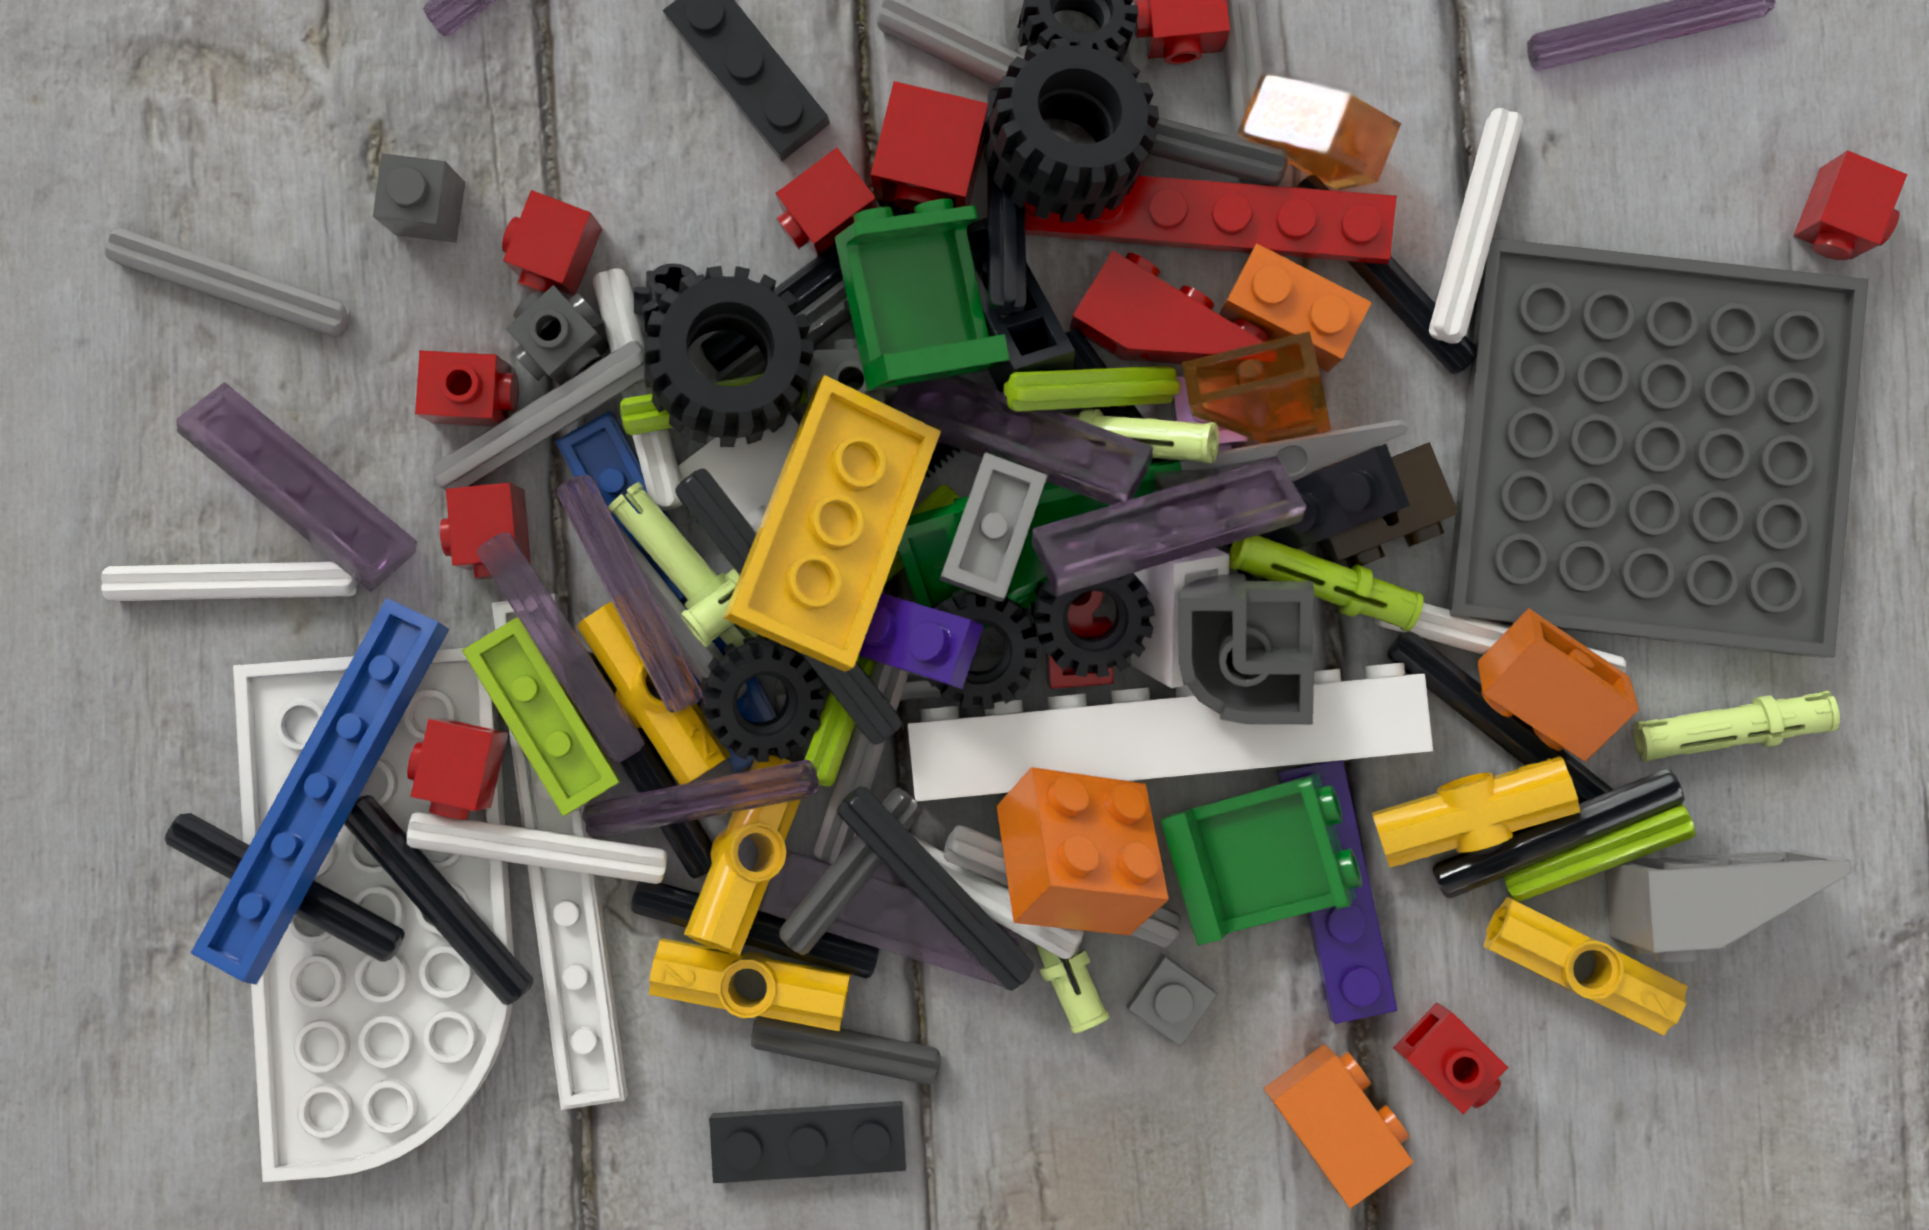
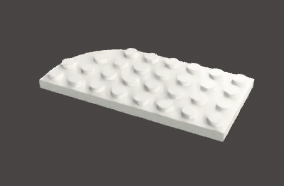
M464 648L438 650L359 796H373L406 835L412 814L417 812L433 814L429 812L431 801L410 797L414 781L409 780L407 777L411 752L418 741L423 742L428 719H450L500 730L498 709L462 652ZM354 656L233 665L243 842L248 845L251 844ZM502 763L491 808L478 811L470 810L469 820L506 825ZM343 825L314 881L402 928L405 932V937L394 957L386 962H380L294 915L258 984H251L262 1182L327 1178L354 1174L383 1165L420 1146L450 1123L482 1086L497 1059L511 1017L512 1004L507 1006L500 1002L345 825ZM420 849L514 956L508 862Z

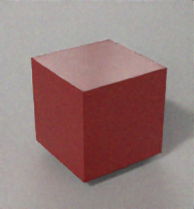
M893 81L871 171L876 200L886 203L893 202L897 207L915 213V206L937 199H952L954 208L970 206L985 145L983 138L988 121V103Z

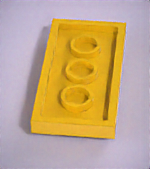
M823 375L816 382L723 619L841 671L847 672L853 669L941 431Z

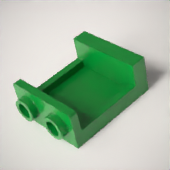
M937 199L915 206L914 214L894 216L891 207L868 209L853 215L854 223L835 236L867 391L982 372L1010 360L1005 334L988 336L967 236V226L978 219L975 205L954 208L952 199Z
M1319 773L1173 812L1160 819L1197 946L1222 940L1228 933L1333 906L1337 910L1350 907L1356 899L1354 888L1362 887L1361 873L1355 854L1351 848L1342 850L1335 829L1336 824L1343 823L1342 811L1336 791L1332 785L1322 786Z

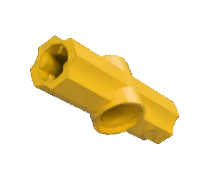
M627 596L618 597L584 618L576 626L617 688L615 704L619 714L627 723L637 728H643L681 788L731 757L728 750L715 737L705 721V715L691 695L693 691V678L689 668L680 659L664 654ZM646 682L652 684L659 691L662 701L655 698L649 692Z
M769 755V762H757L754 758L727 828L720 832L712 843L710 853L712 865L684 935L710 948L731 955L739 956L741 954L769 880L777 875L785 864L787 853L785 839L808 783L801 775L802 766L785 758L780 760L779 757ZM746 836L754 841L758 850L757 862L750 870L743 867L738 856L739 844Z
M1559 756L1539 763L1525 765L1516 770L1495 776L1491 772H1483L1461 777L1439 786L1435 794L1374 811L1372 815L1389 868L1453 849H1456L1459 853L1487 849L1508 841L1513 837L1514 831L1573 815L1581 811L1572 778L1567 770L1564 759Z
M1506 897L1501 906L1494 911L1486 928V937L1483 944L1485 949L1662 1036H1665L1667 1031L1678 1023L1687 1004L1685 997L1688 986L1615 950L1607 943L1590 938L1509 897ZM1591 950L1596 962L1594 972L1586 980L1578 982L1573 970L1575 960L1583 952Z
M661 938L653 958L649 979V995L725 1009L730 1014L739 1018L761 1016L840 1031L851 974L776 960L762 952H746L737 956L708 946ZM742 969L758 971L766 981V995L757 1000H749L742 997L735 987L736 972Z

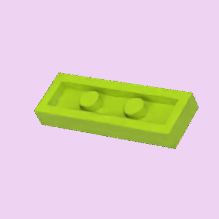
M519 616L462 649V652L562 816L570 814L622 782L523 618Z

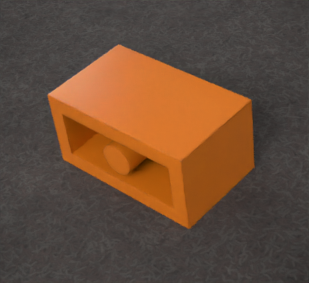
M1256 243L1231 288L1219 315L1234 323L1236 318H1240L1256 325L1268 335L1267 341L1329 373L1344 358L1372 302Z
M1530 608L1477 661L1482 696L1496 712L1505 717H1511L1514 714L1532 726L1535 734L1547 746L1556 751H1561L1565 748L1584 762L1639 711L1633 686L1627 674Z
M1323 1044L1263 1089L1335 1190L1351 1209L1414 1163L1401 1145L1410 1136L1387 1105H1384L1377 1111L1371 1104L1363 1090L1372 1083L1351 1054L1346 1052L1338 1058L1327 1045Z

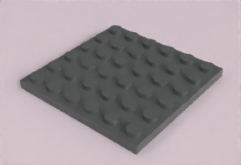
M1492 238L1477 293L1473 333L1476 358L1470 364L1456 504L1459 514L1455 515L1446 605L1450 615L1514 624L1530 608L1559 629L1817 658H1835L1869 279Z

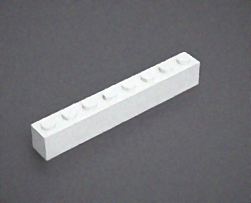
M1404 663L1365 666L1366 679L1341 681L1340 669L1314 671L1313 725L1242 724L1221 720L1220 714L1199 702L1187 685L1175 687L1176 698L1150 700L1149 687L1111 691L1112 704L1087 706L1086 694L1047 697L1049 710L1023 712L1022 700H1013L1007 704L1004 701L994 703L995 708L984 710L985 716L959 718L958 706L921 709V722L908 724L915 801L1009 793L1031 767L1133 781L1433 751L1425 674L1405 675Z

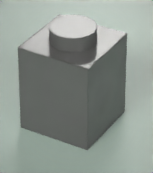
M382 153L373 217L394 235L457 243L465 181L446 161Z

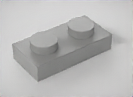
M985 453L939 580L1002 602L1005 599L1047 475Z

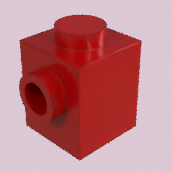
M1133 0V5H1138V16L1134 29L1136 39L1146 38L1148 59L1164 58L1168 64H1186L1199 60L1202 54L1223 51L1230 32L1227 0Z
M837 147L775 193L781 210L784 212L776 218V221L798 250L808 244L816 256H819L836 243L835 236L854 223L853 215L868 209L878 208L876 197Z
M1847 150L1819 169L1793 236L1813 244L1812 250L1833 260L1853 259L1877 246H1882L1890 238L1897 226L1900 212L1894 208L1908 174Z
M531 190L520 218L517 216L513 217L505 230L502 251L506 254L503 261L520 276L517 284L533 293L537 291L545 293L554 285L559 291L574 296L578 292L602 227L591 212Z
M419 350L415 414L432 424L494 427L508 418V411L516 410L519 400L518 377L516 373H511V365L498 355Z
M510 482L446 489L448 518H444L440 522V540L445 556H451L452 566L473 570L474 579L487 580L512 577V566L531 564L524 489Z
M428 719L423 742L418 741L415 744L408 762L407 777L409 780L414 781L410 797L431 801L430 813L455 819L467 820L470 810L478 811L491 808L509 732L450 719Z
M1437 1002L1393 1047L1448 1103L1463 1115L1471 1106L1475 1109L1480 1108L1493 1098L1501 1086L1499 1077L1509 1068L1452 1011Z

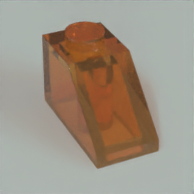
M1266 74L1261 76L1237 134L1248 141L1283 149L1287 153L1288 163L1309 175H1316L1322 182L1339 191L1378 182L1402 123L1350 93Z
M1310 331L1182 362L1192 416L1207 422H1216L1220 427L1263 444L1332 430Z

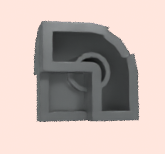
M1245 573L1225 574L1198 579L1183 586L1179 592L1178 659L1183 685L1189 687L1199 702L1220 714L1221 720L1242 724L1313 725V581H1245Z

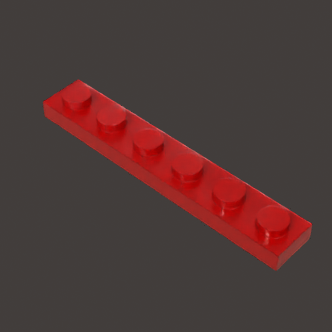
M1138 176L1130 193L1125 194L1119 206L1112 211L1105 207L1101 217L1089 221L1083 213L1078 214L1075 223L1061 222L1060 214L1051 212L1048 219L1035 216L1034 213L1037 208L1026 202L1025 233L1032 236L1251 253L1257 243L1281 256L1388 264L1391 256L1397 195Z

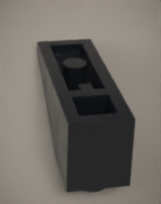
M984 218L974 221L967 226V236L988 336L1005 334L1010 357L1009 361L995 366L988 371L1011 416L1015 417L1030 411H1013L1008 407L1007 397L1004 395V383L1009 381L1010 375L1014 372L1073 370L1075 350L1027 262L1026 306L1023 311L1012 312L1009 316L999 315L997 310L991 309L988 306V220Z

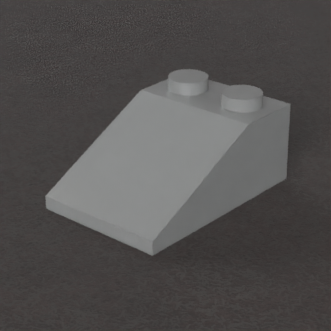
M1795 850L1635 859L1605 870L1610 937L1633 945V953L1655 954V960L1658 962H1694L1698 960L1697 950L1722 949L1850 875L1851 860Z

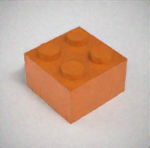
M1031 767L996 806L1013 923L1130 936L1169 900L1146 783Z

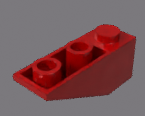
M1112 250L1072 315L1069 327L1072 330L1075 328L1080 330L1085 338L1121 360L1264 369L1277 352V349L1266 343L1269 337L1259 327L1240 318H1236L1234 323L1212 311L1214 303L1206 295L1186 285H1183L1180 290L1174 288L1158 278L1160 270L1142 256L1131 252L1126 257H1123Z

